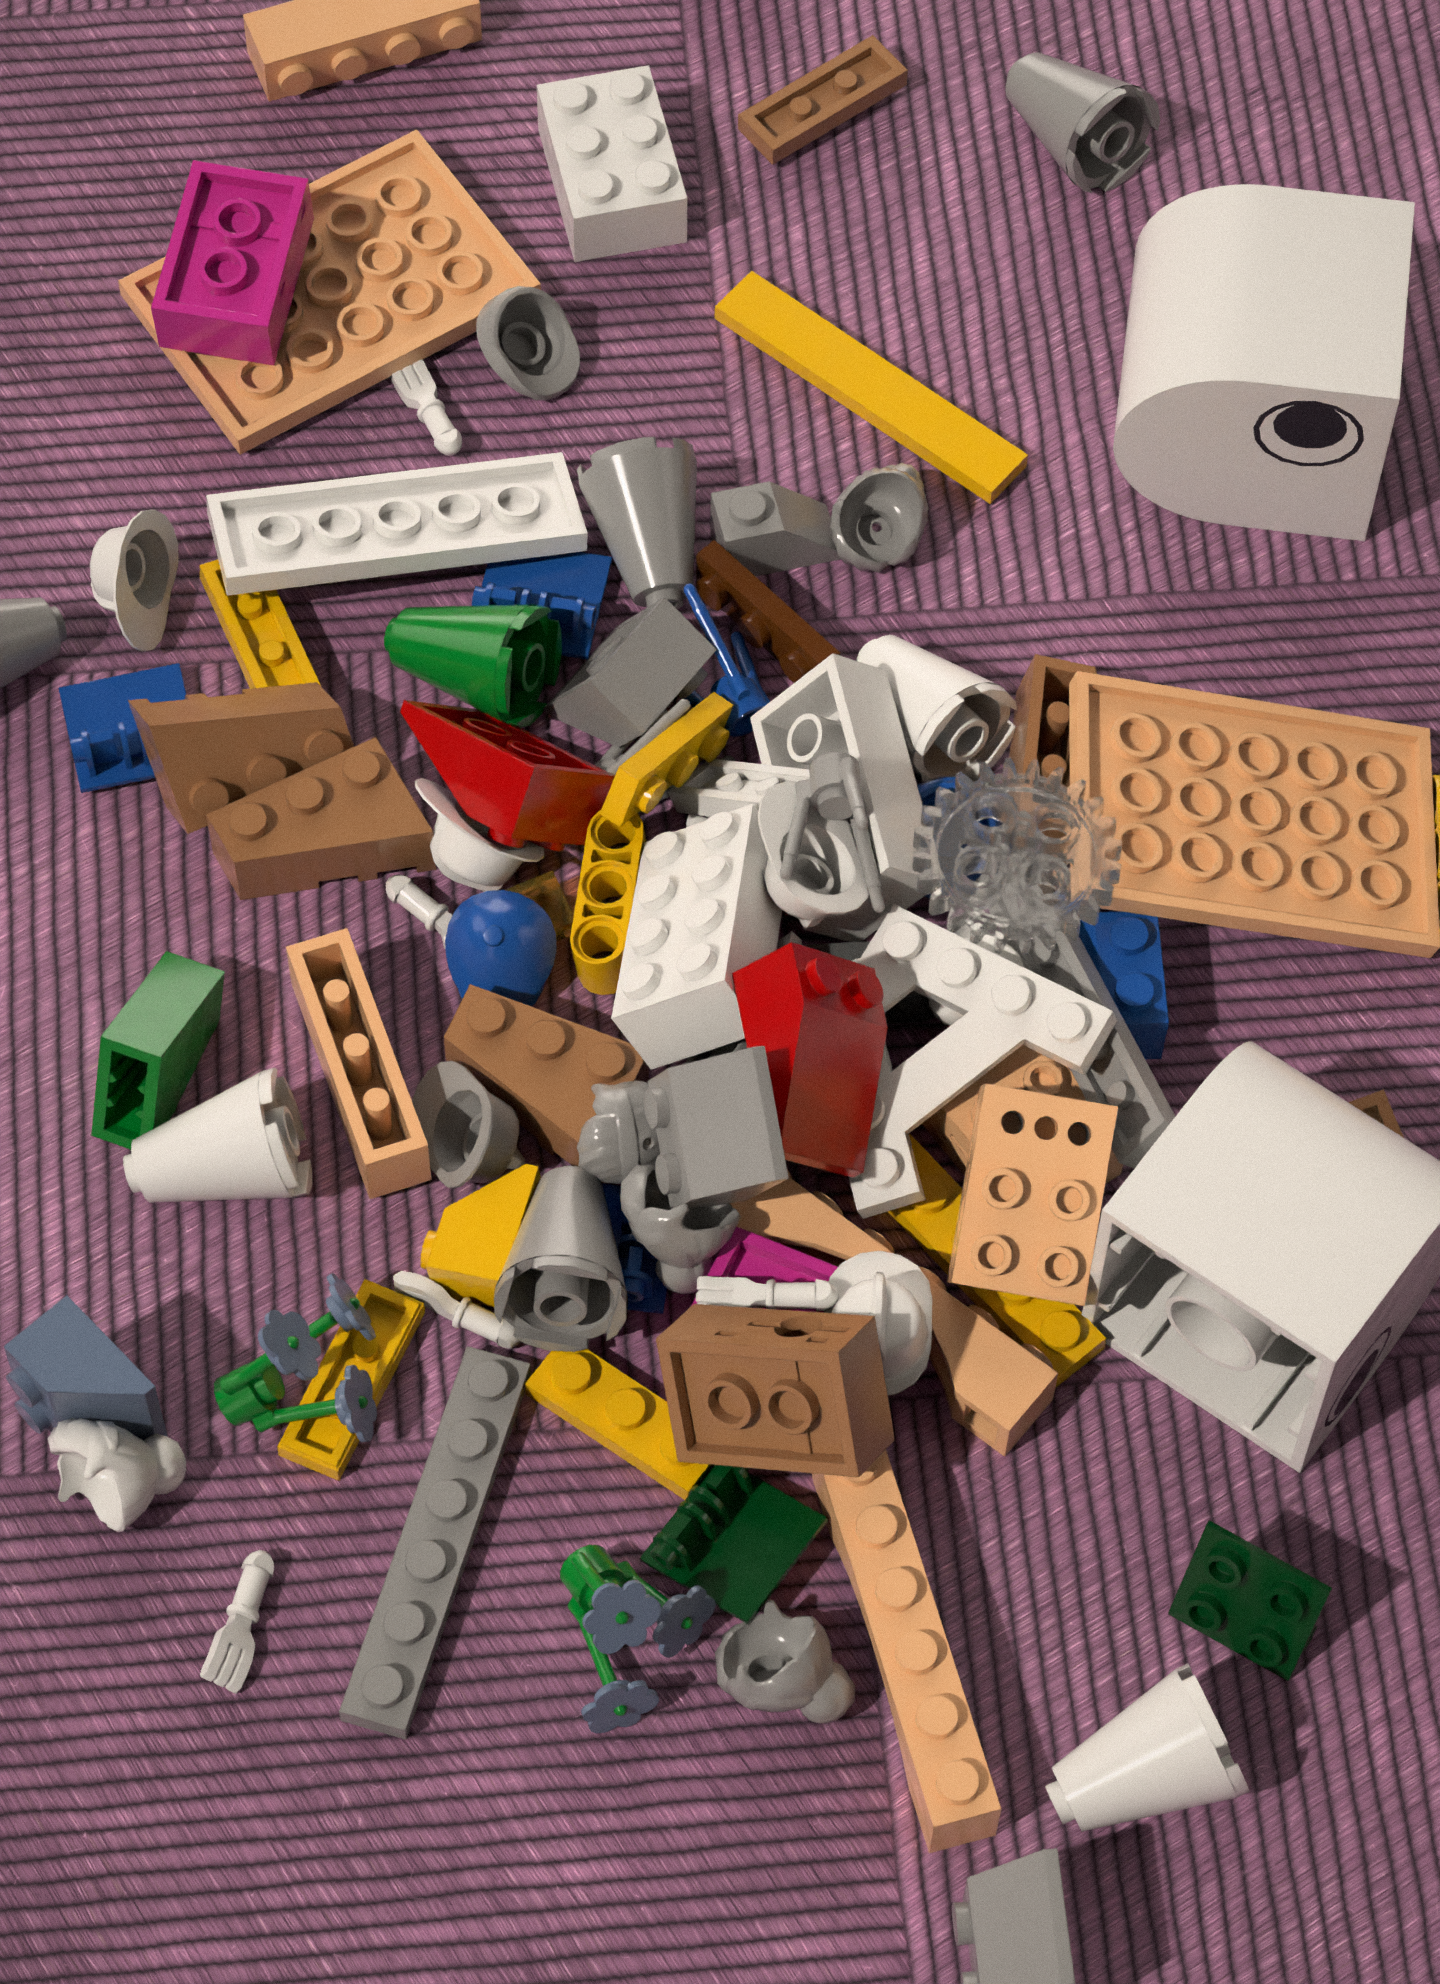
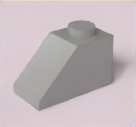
M770 481L711 493L710 536L712 541H717L754 576L841 560L832 541V532L830 530L831 518L826 504Z

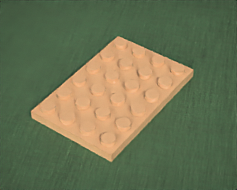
M417 129L309 184L314 221L274 366L160 347L240 455L387 379L393 373L476 332V322L480 310L489 300L503 291L517 286L533 287L541 290V283ZM165 257L118 280L120 295L157 344L158 339L151 306Z
M1077 671L1069 683L1070 904L1431 958L1440 948L1430 728Z

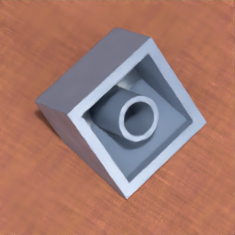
M68 1295L4 1346L11 1372L6 1375V1379L20 1397L14 1403L15 1407L27 1424L38 1434H41L46 1429L52 1432L54 1427H57L58 1422L71 1418H82L92 1421L114 1422L115 1425L126 1429L143 1441L154 1434L167 1436L155 1385Z

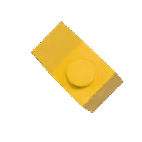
M524 1164L444 1208L438 1230H429L426 1234L421 1251V1268L426 1269L429 1279L442 1286L453 1299L462 1301L464 1297H469L474 1304L494 1308L495 1286L541 1179L538 1166Z

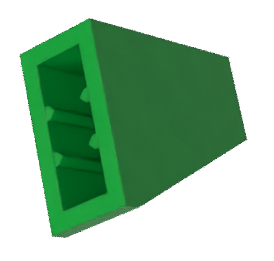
M168 951L164 953L101 1035L91 1136L131 1150V1144L134 1139L171 1119L219 1023L225 971Z

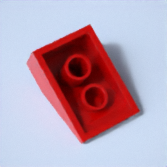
M403 700L400 713L465 814L489 827L487 834L489 838L516 848H523L525 841L529 840L543 848L560 852L564 851L566 844L585 846L590 820L602 809L615 775L522 728L503 723L478 709Z
M790 942L732 973L747 1048L765 1046L785 1160L854 1178L864 1172L888 1029L882 1004L884 998L883 988L876 976L875 968Z

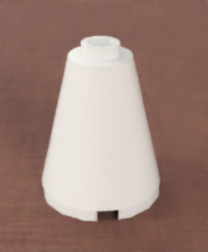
M885 635L878 639H873L865 644L858 653L856 661L886 670L913 772L920 782L937 777L951 776L958 778L968 776L975 782L984 776L1002 757L1013 738L1016 728L1009 721L1010 708L1017 711L1016 701L1003 687L895 635Z
M276 1068L261 1071L134 1139L131 1144V1154L123 1157L125 1176L133 1193L142 1192L145 1199L150 1203L296 1198L308 1195L312 1188L311 1161L309 1159L298 1162L297 1159L300 1155L299 1141L307 1139L296 1101L284 1076L276 1078L278 1071Z
M1188 1663L1173 1670L1052 1766L1057 1781L1045 1786L1062 1824L1064 1825L1076 1819L1082 1832L1234 1799L1249 1792L1238 1763L1235 1764L1230 1755L1231 1752L1227 1745L1226 1737Z

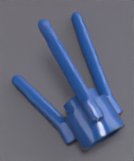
M686 584L684 586V593L707 640L717 649L714 654L725 673V676L713 684L710 692L717 693L734 705L725 728L730 732V736L733 737L749 734L753 731L750 717L771 701L761 687L742 634L736 631L731 635V641L742 671L741 673L735 665L693 584ZM695 690L684 698L690 702L693 708L704 700Z

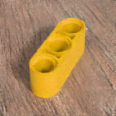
M600 810L591 818L587 828L570 942L578 979L582 986L591 993L609 995L616 993L643 844L647 840L643 821L638 813L619 827L602 816ZM617 843L628 844L627 846L619 849L610 848L611 846ZM608 897H620L619 900L613 903H601L602 900ZM602 951L613 952L605 958H591L594 954Z

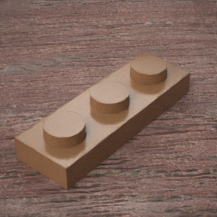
M871 35L739 113L738 130L773 165L906 86L908 70L874 35Z

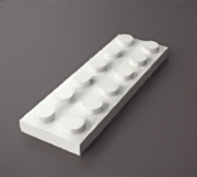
M562 452L206 495L207 515L227 596L587 551L588 532Z

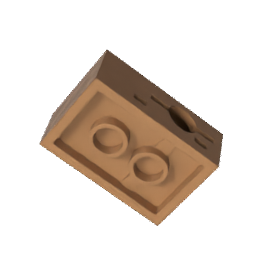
M693 1304L656 1338L678 1462L860 1477L895 1441L875 1316Z

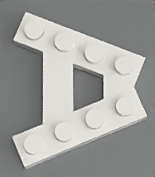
M893 904L861 958L852 960L853 962L875 968L876 976L883 988L884 998L882 1004L884 1013L909 993L915 991L964 1016L894 1070L892 1069L885 1042L864 1172L854 1178L849 1177L856 1209L863 1219L926 1200L909 1136L911 1131L1022 1045L1086 1075L1118 1021L1114 1012Z

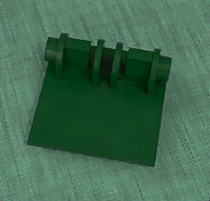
M712 1465L700 1482L689 1491V1496L685 1501L679 1504L677 1511L664 1528L653 1537V1542L642 1554L640 1561L688 1590L697 1585L701 1586L706 1590V1594L715 1600L717 1607L749 1625L828 1522L826 1516L748 1473L751 1468Z
M1209 1520L1168 1615L1289 1681L1303 1650L1307 1649L1318 1628L1315 1624L1332 1588Z

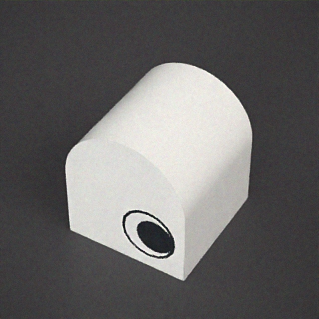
M1227 185L1208 188L1183 196L1163 207L1147 222L1138 237L1135 249L1113 446L1117 466L1124 478L1134 489L1153 503L1169 511L1204 522L1365 541L1400 400L1415 202L1268 185Z
M1252 1041L1243 1043L1224 1058L1203 1081L1102 1209L1082 1316L1087 1318L1106 1337L1105 1344L1301 1473L1397 1343L1440 1277V1161Z

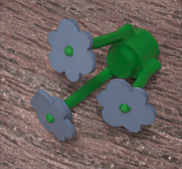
M334 1273L326 1277L330 1284L328 1288L331 1296L326 1298V1304L330 1311L309 1326L305 1319L296 1312L290 1311L283 1315L278 1310H271L265 1315L266 1326L258 1332V1341L265 1353L254 1361L217 1378L214 1382L216 1402L225 1418L231 1424L239 1427L252 1420L256 1429L262 1433L281 1423L337 1414L340 1422L347 1426L350 1433H356L359 1441H371L373 1437V1422L377 1418L376 1404L372 1399V1382L367 1371L358 1370L356 1365L346 1366L344 1371L345 1380H342L337 1387L335 1399L280 1409L276 1407L278 1400L282 1399L285 1395L284 1383L277 1369L284 1375L294 1373L301 1380L308 1381L313 1379L318 1374L316 1358L321 1355V1347L316 1338L339 1324L346 1332L355 1328L368 1341L376 1338L375 1331L370 1324L371 1319L360 1305L350 1286L343 1279L339 1280Z
M587 1545L574 1551L564 1561L560 1570V1579L573 1596L568 1603V1609L580 1625L603 1685L596 1692L594 1702L585 1705L581 1710L583 1719L588 1721L587 1724L591 1732L605 1733L617 1726L629 1727L636 1724L641 1718L640 1714L647 1713L659 1703L657 1692L653 1689H648L645 1681L637 1680L630 1682L627 1680H617L607 1654L616 1653L625 1643L631 1647L639 1646L647 1637L646 1628L652 1626L657 1621V1627L652 1635L653 1640L659 1644L658 1650L660 1654L667 1658L673 1657L680 1652L685 1643L690 1645L700 1637L703 1629L702 1625L711 1617L716 1604L715 1600L707 1595L706 1590L699 1585L692 1587L686 1596L678 1594L668 1599L639 1577L629 1562L615 1563L604 1547L600 1545Z

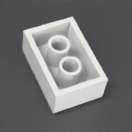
M649 65L538 84V131L574 262L686 243L687 195Z

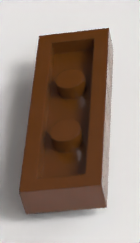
M713 540L696 553V589L702 600L715 611L721 609L735 621L741 634L752 646L756 648L763 647L780 662L785 675L793 683L802 678L832 653L841 656V653L717 541Z

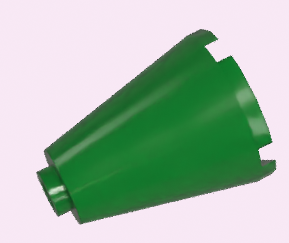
M536 604L408 607L389 622L385 631L384 646L395 667L501 722L504 721L508 725L522 728L532 725L543 713V708L547 705V703L538 702L537 699L541 694L544 684L552 686L556 684L562 654V635L559 621L549 619L547 616L552 610Z

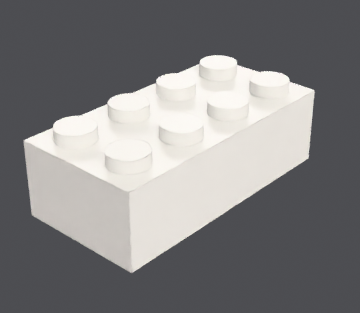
M832 653L751 716L750 720L761 764L809 769L811 762L815 758L831 752L847 753L855 757L859 762L862 798L869 823L867 829L882 887L885 909L880 913L875 912L872 908L870 895L868 894L867 900L858 910L843 915L832 914L825 917L817 926L812 928L803 927V930L848 942H861L878 930L893 904L906 910L941 885L943 879L886 670ZM849 817V818L846 819V821L848 822L850 831H851V833H852V836H853V839H854V842H855V845H856V841H855V837H854V833H853V829H852V825H851V820H850V817Z
M754 804L731 812L714 814L706 821L675 832L661 833L643 844L611 1019L651 1070L745 1039L732 973L776 950L782 909L768 895L765 886L764 875L769 857L760 834L758 810Z

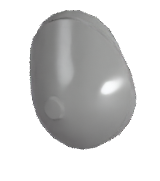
M524 286L509 288L489 300L480 310L476 322L479 345L492 369L509 387L534 400L546 401L560 396L576 381L580 369V351L576 338L564 311L546 292Z

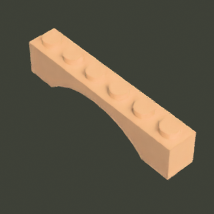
M788 1169L789 1179L746 1201L730 1203L741 1216L737 1227L838 1267L842 1262L859 1253L884 1251L895 1254L892 1245L881 1234L872 1229H865L863 1231L843 1217L841 1209L830 1197L819 1191L810 1193L792 1180ZM919 1267L929 1280L932 1294V1340L929 1358L944 1387L951 1417L1005 1457L1053 1400L1058 1372L1053 1369L1050 1360L1039 1349L1027 1343L1022 1345L1016 1343L1000 1331L998 1323L988 1312L976 1305H969L967 1307L947 1292L946 1286L937 1275L924 1267Z
M885 1450L860 1477L812 1473L813 1483L823 1515L828 1519L826 1524L830 1537L849 1576L873 1645L894 1720L909 1791L928 1852L933 1853L996 1836L1001 1806L887 1451Z

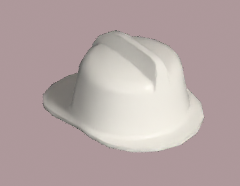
M155 509L140 511L130 520L128 526L106 531L96 542L90 561V578L94 598L104 609L115 612L123 636L133 648L141 652L155 649L162 640L167 621L170 594L179 563L178 542L174 527L166 515Z
M424 778L416 779V790L433 810L438 813L430 849L433 861L446 877L457 883L484 892L499 890L512 877L523 861L538 862L544 858V848L529 840L525 841L523 848L507 846L492 840L487 836L489 827L468 817L450 790Z
M788 780L773 785L761 798L757 814L760 834L769 857L765 869L764 882L768 895L779 908L787 914L797 917L804 928H812L817 926L825 917L832 914L843 915L858 910L867 900L869 892L859 853L846 819H825L814 806H810L792 877L787 880L781 878L780 869L797 802L795 784L798 781Z
M884 1251L859 1253L842 1262L830 1276L828 1282L833 1283L837 1288L839 1298L837 1303L825 1310L824 1313L875 1316L887 1395H896L915 1384L927 1368L932 1340V1294L929 1280L918 1265L899 1254Z

